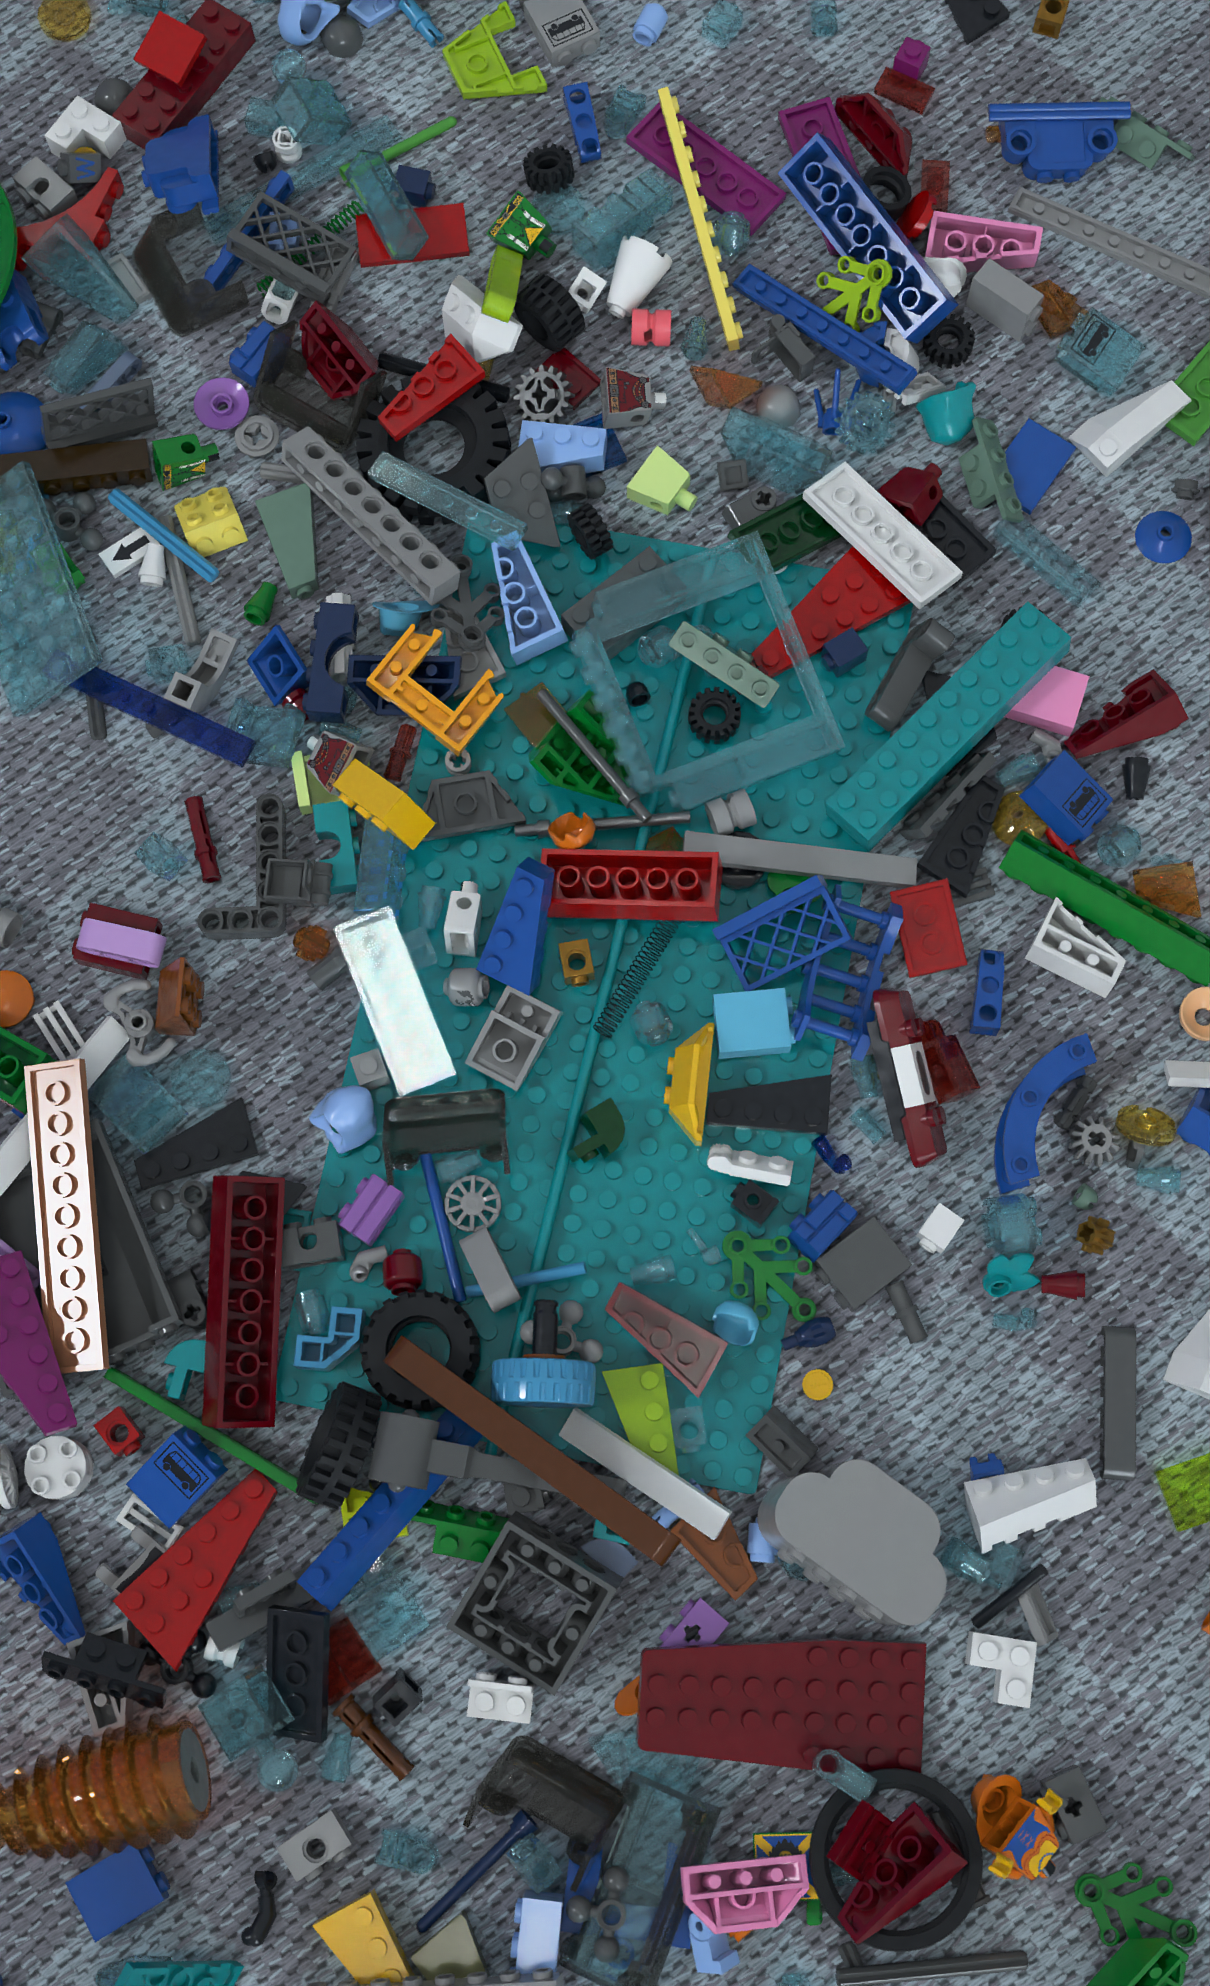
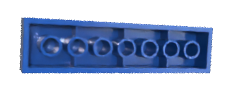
M817 132L778 172V175L841 257L852 256L857 262L868 265L875 259H884L890 263L893 271L892 279L886 287L882 288L878 305L905 340L918 344L959 305L831 139ZM880 269L878 272V277L881 279L882 270ZM854 273L859 280L865 277L863 275Z

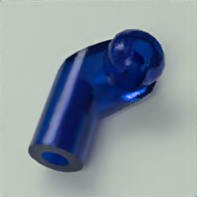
M821 1135L813 1140L812 1144L819 1156L835 1173L845 1174L846 1170L852 1168V1161L849 1156L842 1154L838 1157L825 1135Z

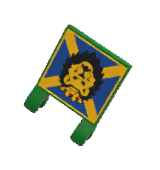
M812 1832L753 1833L754 1858L806 1855L809 1890L804 1896H801L799 1901H807L808 1925L817 1926L822 1924V1906L812 1882L809 1863Z

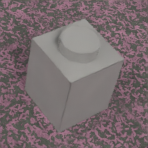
M379 1048L350 1058L359 1086L365 1087L370 1091L391 1083Z

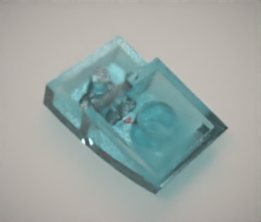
M385 1550L340 1601L342 1609L376 1662L430 1626L423 1611Z

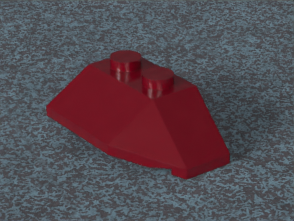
M870 93L841 95L836 98L835 111L838 118L880 166H887L900 171L907 178L913 140L909 130L906 127H902L895 119L893 112L889 108H885Z
M316 300L299 321L300 330L302 331L303 364L332 400L336 401L359 395L377 373L379 362L350 326Z

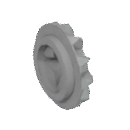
M260 415L251 416L244 419L237 426L235 443L242 454L244 453L250 458L260 456L264 459L266 454L274 453L276 445L279 444V430L271 419ZM261 430L262 437L266 439H261L254 445L251 436H256L257 432Z

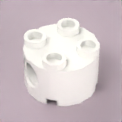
M50 1436L29 1448L25 1459L24 1474L27 1484L35 1494L47 1499L68 1500L78 1496L90 1483L93 1476L94 1463L90 1451L81 1442L65 1436Z

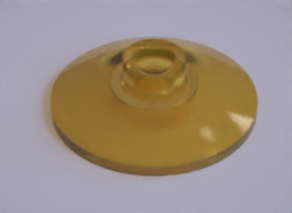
M1023 790L1014 791L1002 797L994 822L992 823V829L997 838L1008 845H1012L1021 829L1040 839L1048 828V825L1019 797ZM1017 811L1023 812L1022 817H1013L1014 813H1016Z

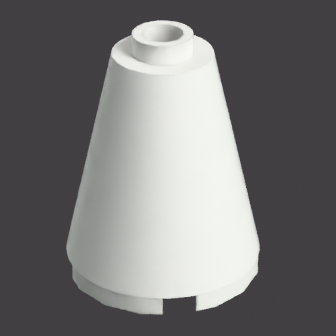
M627 236L623 237L606 302L612 315L621 319L624 316L630 317L632 315V309L639 307L670 269L672 259L668 254L665 253L664 257L660 256L657 253L659 248L644 239L630 236L628 240Z

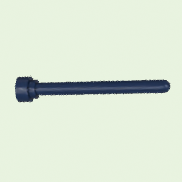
M521 1809L512 1818L511 1829L417 1922L416 1929L418 1932L425 1933L519 1838L522 1840L526 1836L530 1838L539 1829L537 1823L525 1810Z

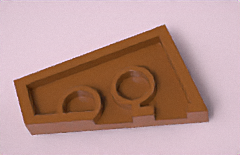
M714 1487L707 1495L723 1505ZM728 1518L715 1540L683 1519L670 1530V1532L682 1540L680 1543L735 1601L758 1579L730 1518Z

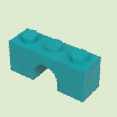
M342 801L312 805L315 831L318 839H334L341 844L336 856L330 859L319 860V862L333 865V879H331L330 886L331 895L360 891L359 882H364L365 878L363 865H357L356 854H361L359 836L354 837L353 827L358 826L356 811L350 809Z

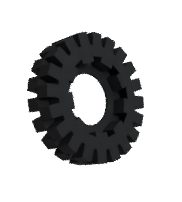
M414 375L400 379L403 388L400 391H404L409 386ZM477 383L422 423L430 421L447 422L456 427L464 439V452L460 461L452 469L435 475L420 473L407 463L403 447L408 434L396 442L379 423L378 416L400 392L392 384L381 391L383 402L380 403L374 399L366 409L368 419L361 418L357 429L360 439H356V453L363 478L373 488L378 489L382 497L392 506H395L408 522H411L413 517L417 516L420 525L434 526L435 517H441L443 525L457 522L455 513L462 511L467 519L479 512L477 506L479 501L487 506L489 499L483 478L511 454V442L506 418L502 409L498 408L496 399L487 390L482 394L481 386Z

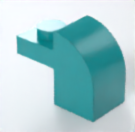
M198 1339L186 1340L176 1345L169 1352L164 1363L174 1366L175 1371L169 1373L165 1389L169 1391L168 1397L184 1401L192 1372L204 1374L206 1341Z

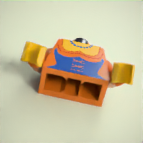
M1048 1788L1045 1797H1039L1036 1800L1037 1805L1017 1796L982 1841L981 1846L996 1857L988 1867V1870L993 1872L995 1876L1018 1880L1024 1876L1033 1880L1038 1875L1044 1879L1048 1878L1055 1872L1056 1866L1050 1858L1059 1848V1842L1054 1835L1053 1814L1061 1807L1063 1799L1052 1789Z

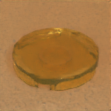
M43 0L38 9L37 19L43 33L50 39L70 42L79 39L88 31L92 20V13L86 0Z
M1138 1105L1125 1106L1118 1111L1115 1126L1125 1137L1148 1146H1165L1174 1141L1177 1132L1176 1124L1166 1113L1152 1107H1147L1146 1111L1140 1110Z

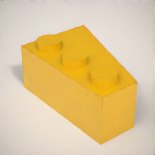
M356 758L333 784L341 793L338 798L351 809L355 805L354 810L366 820L372 818L371 822L383 832L389 831L412 850L418 846L436 824L405 792Z

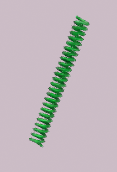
M351 201V205L348 204L347 208H343V212L339 211V215H335V219H331V223L327 222V226H323V228L335 234L330 228L332 226L340 234L334 222L341 230H344L338 218L348 227L342 215L352 223L346 211L356 220V216L352 213L350 207L358 216H360V213L354 204L362 212H364V209L359 202ZM314 233V237L311 236L310 240H307V244H315L313 240L318 244L321 243L318 239L321 236ZM297 254L291 255V258L293 257L300 265H303ZM298 254L305 262H307V259L303 256V254ZM270 275L265 276V280L261 279V283H257L258 290L261 291V286L267 292L268 289L265 284L270 287L269 280L272 282L274 278Z

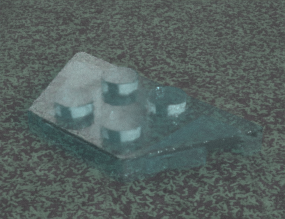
M637 1730L588 1737L589 1744L626 1799L691 1789L700 1757L643 1751L636 1744Z

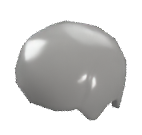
M780 384L765 388L757 398L756 410L760 419L766 425L772 424L779 429L794 425L800 417V402L790 387Z

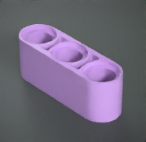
M85 918L76 948L97 956L151 968H159L167 938L149 931Z

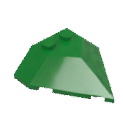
M588 690L565 713L624 783L631 788L629 783L632 782V778L619 738H614L610 722L613 721L610 710L591 690ZM556 720L529 753L530 764L552 785L625 806L619 800L620 795Z

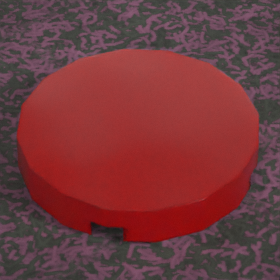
M924 190L918 193L898 218L896 224L908 240L910 237L914 239L918 237L927 227L933 216L934 210L931 207L932 204L937 205V199L929 191Z

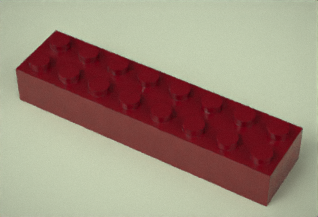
M213 1175L202 1412L203 1426L212 1428L275 1427L285 1177Z

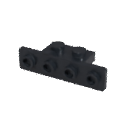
M87 1632L74 1660L44 1651L41 1657L42 1671L53 1679L61 1680L64 1678L76 1682L85 1689L96 1688L106 1691L114 1698H129L146 1708L157 1707L163 1709L166 1703L165 1688L138 1680L148 1657L147 1650Z

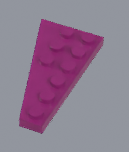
M20 1250L0 1256V1375L9 1389H12L22 1402L23 1407L43 1434L49 1436L77 1427V1420L22 1251Z

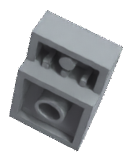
M507 985L495 1009L489 1014L464 1063L518 1091L544 1049L563 1012Z

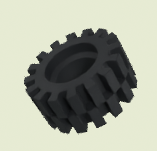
M547 144L542 145L543 149L536 147L534 148V153L528 152L527 157L523 160V167L527 185L533 192L537 190L538 194H542L543 191H546V195L551 194L552 190H555V193H558L561 187L564 190L568 188L567 183L572 184L573 178H575L570 151L564 149V146L560 145L557 148L556 144H551V147L548 148Z
M951 314L950 319L945 317L923 339L924 354L926 357L930 356L929 361L932 364L937 361V367L942 368L943 364H947L946 369L952 368V364H955L956 367L961 366V362L965 363L971 355L975 333L974 329L970 330L971 324L969 322L963 324L964 318L962 316L958 320H955L956 314ZM944 334H952L958 339L959 345L954 349H947L938 343V338Z
M586 503L567 514L568 525L572 529V534L576 537V542L580 544L581 550L591 560L613 548L610 532L607 531V526L603 523L602 517L598 515L597 510L591 504Z
M710 687L705 688L703 694L701 691L698 692L696 699H692L689 707L688 722L692 733L696 732V737L699 740L702 737L705 738V743H710V740H714V744H720L721 739L724 742L728 741L729 736L733 737L740 725V703H736V696L734 694L729 696L728 690L724 689L723 692H720V687H715L714 691H710ZM711 706H717L724 710L726 718L721 724L711 725L705 721L703 717L704 711Z

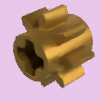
M1088 1216V1221L1078 1225L1076 1240L1083 1243L1082 1251L1103 1255V1250L1113 1246L1114 1234L1116 1232L1108 1228L1109 1220Z

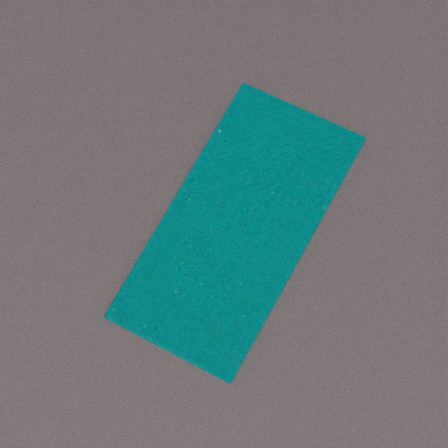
M478 508L479 512L470 516L462 554L468 556L473 563L471 575L468 577L472 602L483 592L486 584L495 583L499 586L491 543L504 538V536H499L497 533L492 511ZM554 521L560 547H550L543 544L521 541L560 623L561 614L649 546L687 587L686 601L599 669L567 634L566 636L569 641L516 665L511 656L504 616V621L501 625L492 626L486 632L506 672L505 678L492 683L491 686L496 696L503 693L504 698L465 748L471 757V769L467 774L490 770L501 788L511 797V801L524 814L526 824H535L538 820L550 819V822H553L556 818L567 812H573L579 818H583V813L585 812L591 819L636 815L631 808L552 785L530 764L529 753L556 721L553 715L537 698V693L542 689H546L564 712L588 690L595 694L610 710L613 720L610 722L614 738H619L631 774L632 782L629 783L630 787L638 793L641 803L645 806L682 659V654L671 648L669 641L683 621L691 623L707 555L718 557L700 631L705 634L709 632L712 635L718 632L730 641L728 646L736 651L742 648L750 654L830 569L791 563L783 572L770 574L760 579L739 553L608 531L613 541V548L591 560L581 550L580 544L576 542V537L572 534V529L568 523ZM458 590L452 594V597L459 601ZM501 596L497 602L488 603L476 615L479 621H482L487 616L490 607L499 606L503 609ZM909 603L856 632L868 649L866 661L838 678L832 671H827L821 662L822 651L773 677L772 679L777 681L780 687L765 708L760 707L744 695H739L735 689L692 662L655 812L657 814L690 811L691 823L652 826L646 851H683L685 831L714 834L705 811L704 803L719 797L727 800L729 793L743 788L753 805L757 824L744 829L736 826L734 831L749 832L761 840L868 852L826 815L825 802L890 738L891 731H886L867 717L865 710L901 644L908 635L913 603ZM493 614V615H492L493 617H496V618L499 617V616L496 615V614ZM445 630L439 656H448ZM639 681L648 688L651 698L644 705L632 707L626 698V689L632 682ZM709 687L710 691H714L715 687H720V692H723L724 689L728 690L729 696L734 694L736 696V703L739 702L741 706L740 725L736 729V734L733 737L730 735L729 740L726 742L721 739L720 744H714V740H710V743H705V738L703 737L699 740L696 737V732L692 733L688 722L689 707L692 699H696L698 692L701 691L703 694L705 688ZM452 695L445 705L455 711L466 696L454 701V695ZM711 706L704 711L703 717L707 723L718 725L725 720L726 714L722 708ZM424 727L422 728L407 794L421 809L427 800L431 781L453 776L447 771L445 756L449 749L435 739L436 736ZM457 756L456 760H451L456 768H460V764H465L461 756ZM515 826L424 841L420 842L414 850L408 846L397 847L396 843L379 918L391 936L372 950L342 1087L350 1085L359 1086L350 1058L379 1048L383 1056L391 1083L369 1091L373 1100V1110L377 1118V1130L370 1140L343 1154H339L329 1141L311 1225H314V1219L321 1217H331L332 1220L340 1222L341 1219L338 1218L341 1209L347 1202L350 1204L354 1202L358 1196L355 1192L357 1186L364 1177L369 1179L372 1174L377 1175L401 1191L405 1198L372 1247H369L341 1228L346 1260L301 1268L277 1371V1401L324 1410L325 1404L330 1400L333 1390L342 1381L379 1395L367 1380L366 1373L363 1371L360 1346L329 1372L303 1370L294 1367L297 1335L328 1337L332 1306L363 1309L366 1312L365 1325L368 1326L371 1321V1314L384 1306L382 1304L389 1298L392 1300L398 1297L393 1295L383 1285V1262L373 1264L364 1282L357 1283L352 1280L349 1275L350 1266L360 1251L385 1245L388 1255L393 1254V1251L396 1249L405 1248L411 1250V1253L418 1255L422 1259L423 1282L422 1286L418 1289H424L432 1293L436 1291L454 1300L420 1161L421 1155L428 1153L432 1155L443 1204L450 1186L462 1177L471 1175L481 1176L495 1185L501 1197V1211L495 1223L488 1228V1231L511 1276L529 1273L617 919L547 917L548 927L543 945L544 957L540 968V985L530 995L562 1011L563 1014L518 1091L464 1063L489 1014L495 1009L507 985L486 975L490 984L488 998L484 999L479 1006H455L450 1002L449 997L444 994L443 983L454 968H477L517 866L527 857L541 862L542 848L559 849L551 837L539 838L538 835L516 837ZM640 827L595 830L592 841L582 849L634 850ZM396 854H406V860L395 861ZM394 868H405L404 874L393 875ZM765 872L760 881L749 888L738 890L727 888L721 884L718 922L681 921L682 924L675 923L679 928H673L676 932L675 934L669 932L673 938L667 937L670 943L664 942L667 945L666 948L662 947L664 952L658 951L661 957L654 955L659 961L652 960L656 966L649 965L653 969V971L647 970L650 973L649 976L631 966L632 970L643 974L647 980H643L632 971H628L629 975L642 980L644 985L635 982L628 975L625 976L626 979L638 984L641 990L634 988L626 980L622 981L623 984L634 988L639 994H634L623 985H619L621 989L633 994L636 999H632L620 990H616L618 994L624 995L633 1003H627L618 995H613L614 998L628 1004L630 1008H625L614 999H611L612 1003L624 1008L627 1013H623L612 1004H608L609 1008L620 1012L624 1018L618 1017L609 1009L606 1010V1013L620 1019L621 1023L614 1021L605 1014V1018L616 1023L618 1027L616 1028L604 1020L603 1023L612 1027L615 1032H611L602 1026V1028L612 1034V1038L600 1034L580 1117L586 1111L611 1097L624 1121V1137L620 1146L605 1159L599 1149H597L599 1155L586 1163H583L582 1159L574 1163L569 1160L542 1270L584 1261L587 1273L539 1283L535 1300L546 1299L558 1302L556 1310L558 1313V1326L562 1324V1320L559 1317V1308L563 1302L575 1300L581 1304L583 1317L578 1323L573 1324L571 1328L576 1335V1341L583 1342L587 1339L599 1341L603 1347V1356L598 1362L594 1363L596 1367L594 1405L578 1409L627 1442H629L602 1371L659 1364L661 1362L604 1310L618 1283H625L714 1333V1320H712L716 1307L725 1301L738 1300L751 1308L754 1305L753 1269L745 1261L744 1282L748 1285V1294L744 1298L736 1299L729 1292V1287L732 1283V1260L723 1253L722 1242L724 1237L732 1231H743L751 1239H774L777 1236L788 1237L792 1231L789 1225L800 1213L804 1216L806 1213L819 1135L706 1125L709 1093L830 1075L836 1038L806 1028L801 1040H796V1043L791 1044L790 1053L718 1059L714 1025L701 1146L693 1144L669 1114V1104H663L665 1086L672 1085L673 1076L667 1075L668 1057H675V1048L707 1023H715L712 1003L713 994L745 991L720 940L716 939L712 929L775 897L776 895L769 889L767 884L769 872ZM826 879L828 885L826 887L829 893L832 894L835 884L841 885L842 901L860 906L864 883ZM403 881L402 888L392 889V882ZM464 881L478 884V894L481 895L482 919L476 957L446 954L444 925L452 891H460L461 883ZM401 895V902L390 903L391 896ZM823 896L810 904L808 912L823 916L825 911L822 910ZM400 909L399 916L388 917L389 910ZM786 913L782 925L797 930L802 913ZM840 913L854 940L858 918ZM807 915L802 932L816 936L821 920ZM779 917L771 922L778 923ZM629 919L610 998H613L612 994L616 993L615 989L618 988V984H622L621 980L624 979L627 970H630V965H633L632 961L636 960L635 957L640 954L650 959L643 952L639 954L638 952L642 951L641 947L644 946L647 937H650V933L656 927L655 924L659 923L658 920ZM659 920L660 923L668 925L663 920ZM665 920V921L668 922L670 925L676 927L673 923H671V922ZM832 923L829 932L843 936L838 926ZM657 924L658 928L664 929L660 924ZM768 924L760 926L756 939L771 943L776 927ZM663 925L666 929H668V930L674 932V931H673L672 929H670L669 927ZM654 929V932L662 934L657 929ZM781 929L776 945L791 950L796 934ZM751 931V932H749V933H747V934H745V935H746V936H749V937H752L753 931ZM654 933L651 934L652 937L659 939ZM658 935L660 938H662V939L668 941V940L665 939L664 937ZM800 936L795 952L804 955L810 954L814 940ZM739 937L730 942L735 954L743 957L746 956L750 943L749 940ZM588 938L595 980H589L590 983L581 987H572V984L565 985L558 944ZM648 938L649 942L657 944L652 938ZM656 940L658 943L665 946L662 942ZM645 943L646 946L653 948L649 943ZM755 943L750 959L765 964L770 947ZM652 944V945H653L654 947H656L657 949L663 951V950H662L661 948H659L658 946ZM643 947V948H642L643 951H646V952H648V953H651L650 951H648V950L646 949V947ZM836 947L821 956L820 964L848 972L852 951ZM649 949V950H651L652 952H654L655 954L659 955V954H658L657 952H655L654 950ZM774 949L770 966L779 969L785 967L789 954ZM794 956L792 963L799 960L800 957ZM637 957V960H638V961H642V962L646 963V962H645L644 960H642L640 957ZM574 959L569 963V967L573 970H580L585 966V962L581 959ZM739 960L741 966L743 965L744 961ZM634 961L635 965L642 967L637 961ZM641 963L643 966L647 967L648 969H651L647 965ZM748 963L745 974L750 984L760 980L763 967ZM802 965L755 990L785 988L786 997L791 996L794 1014L798 1007L805 975L801 973ZM768 969L766 976L770 975L775 971ZM817 975L813 994L843 1003L846 984ZM811 1006L812 1018L839 1026V1014ZM793 1014L788 1015L789 1026H791ZM668 1019V1023L672 1026V1030L667 1037L665 1036L661 1040L657 1042H650L649 1044H644L640 1042L639 1037L637 1036L638 1034L643 1038L642 1040L645 1043H647V1037L656 1036L662 1030L665 1031L666 1034H668ZM657 1022H661L658 1026L660 1028L659 1031L653 1028ZM580 1119L573 1147L591 1137ZM720 1143V1145H729L733 1151L748 1150L757 1155L768 1157L780 1156L786 1160L794 1161L790 1185L784 1186L730 1176L726 1173L717 1172V1170H711L707 1165L709 1149L713 1144ZM749 1180H752L772 1197L779 1200L778 1206L760 1229L730 1207L734 1200L730 1195L740 1182L746 1185ZM471 1181L462 1183L466 1191L470 1192ZM475 1181V1192H479L484 1183ZM488 1186L482 1196L486 1197L494 1193ZM457 1187L452 1193L454 1195L463 1197V1193L461 1192L459 1187ZM754 1195L747 1198L748 1204L752 1206L757 1205L759 1202L758 1198ZM453 1199L449 1201V1208L460 1205L459 1201ZM496 1199L485 1202V1205L496 1208ZM462 1210L451 1212L455 1220L463 1213ZM486 1210L482 1212L487 1221L494 1215V1213ZM466 1215L460 1224L470 1227V1216ZM476 1216L474 1227L483 1225L484 1223L480 1217ZM447 1217L465 1291L466 1286L478 1284L459 1244V1240L472 1233L459 1230ZM308 1235L305 1249H312L316 1245V1235ZM778 1239L775 1247L777 1250L783 1251L786 1248V1242L783 1239ZM735 1240L732 1243L733 1250L740 1252L743 1249V1243L740 1240ZM790 1243L789 1251L784 1254H777L773 1250L755 1251L753 1253L762 1261L796 1260L799 1250ZM775 1273L792 1289L795 1273ZM740 1283L736 1284L733 1288L734 1293L738 1296L744 1293V1286ZM767 1283V1304L771 1308L770 1316L765 1320H758L759 1326L752 1344L740 1346L728 1343L699 1398L663 1365L678 1473L687 1482L692 1478L696 1481L695 1484L698 1483L699 1485L749 1495L754 1494L757 1490L763 1452L745 1435L771 1409L782 1349L780 1340L784 1338L789 1304ZM525 1286L517 1288L522 1299L525 1291ZM466 1295L467 1300L458 1304L473 1321L481 1345L480 1365L477 1367L476 1377L470 1385L491 1400L492 1364L494 1360L508 1358L522 1299L493 1313L484 1295L467 1298ZM533 1305V1309H532V1313H531L530 1320H533V1314H534V1312H535V1306H534V1305ZM764 1305L757 1306L756 1314L759 1317L765 1316L767 1312ZM411 1323L405 1326L394 1339L393 1346L402 1335L445 1366L448 1362L450 1355L448 1338L441 1328L432 1323ZM558 1334L557 1348H568L570 1346L569 1338L564 1334ZM524 1342L521 1358H523L524 1354H532L531 1344ZM574 1351L566 1356V1359L582 1360L579 1353ZM383 1397L380 1400L382 1401V1406L379 1411L402 1414L406 1410L390 1403ZM441 1406L433 1411L416 1410V1412L419 1414V1418L437 1421L447 1408ZM508 1406L507 1412L569 1458L602 1465L559 1436L574 1408ZM483 1436L480 1441L487 1442V1438Z

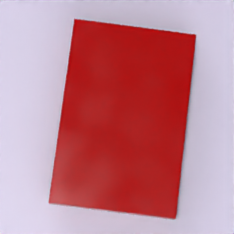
M948 878L890 892L892 903L901 905L903 909L904 920L899 929V935L909 978L968 965Z

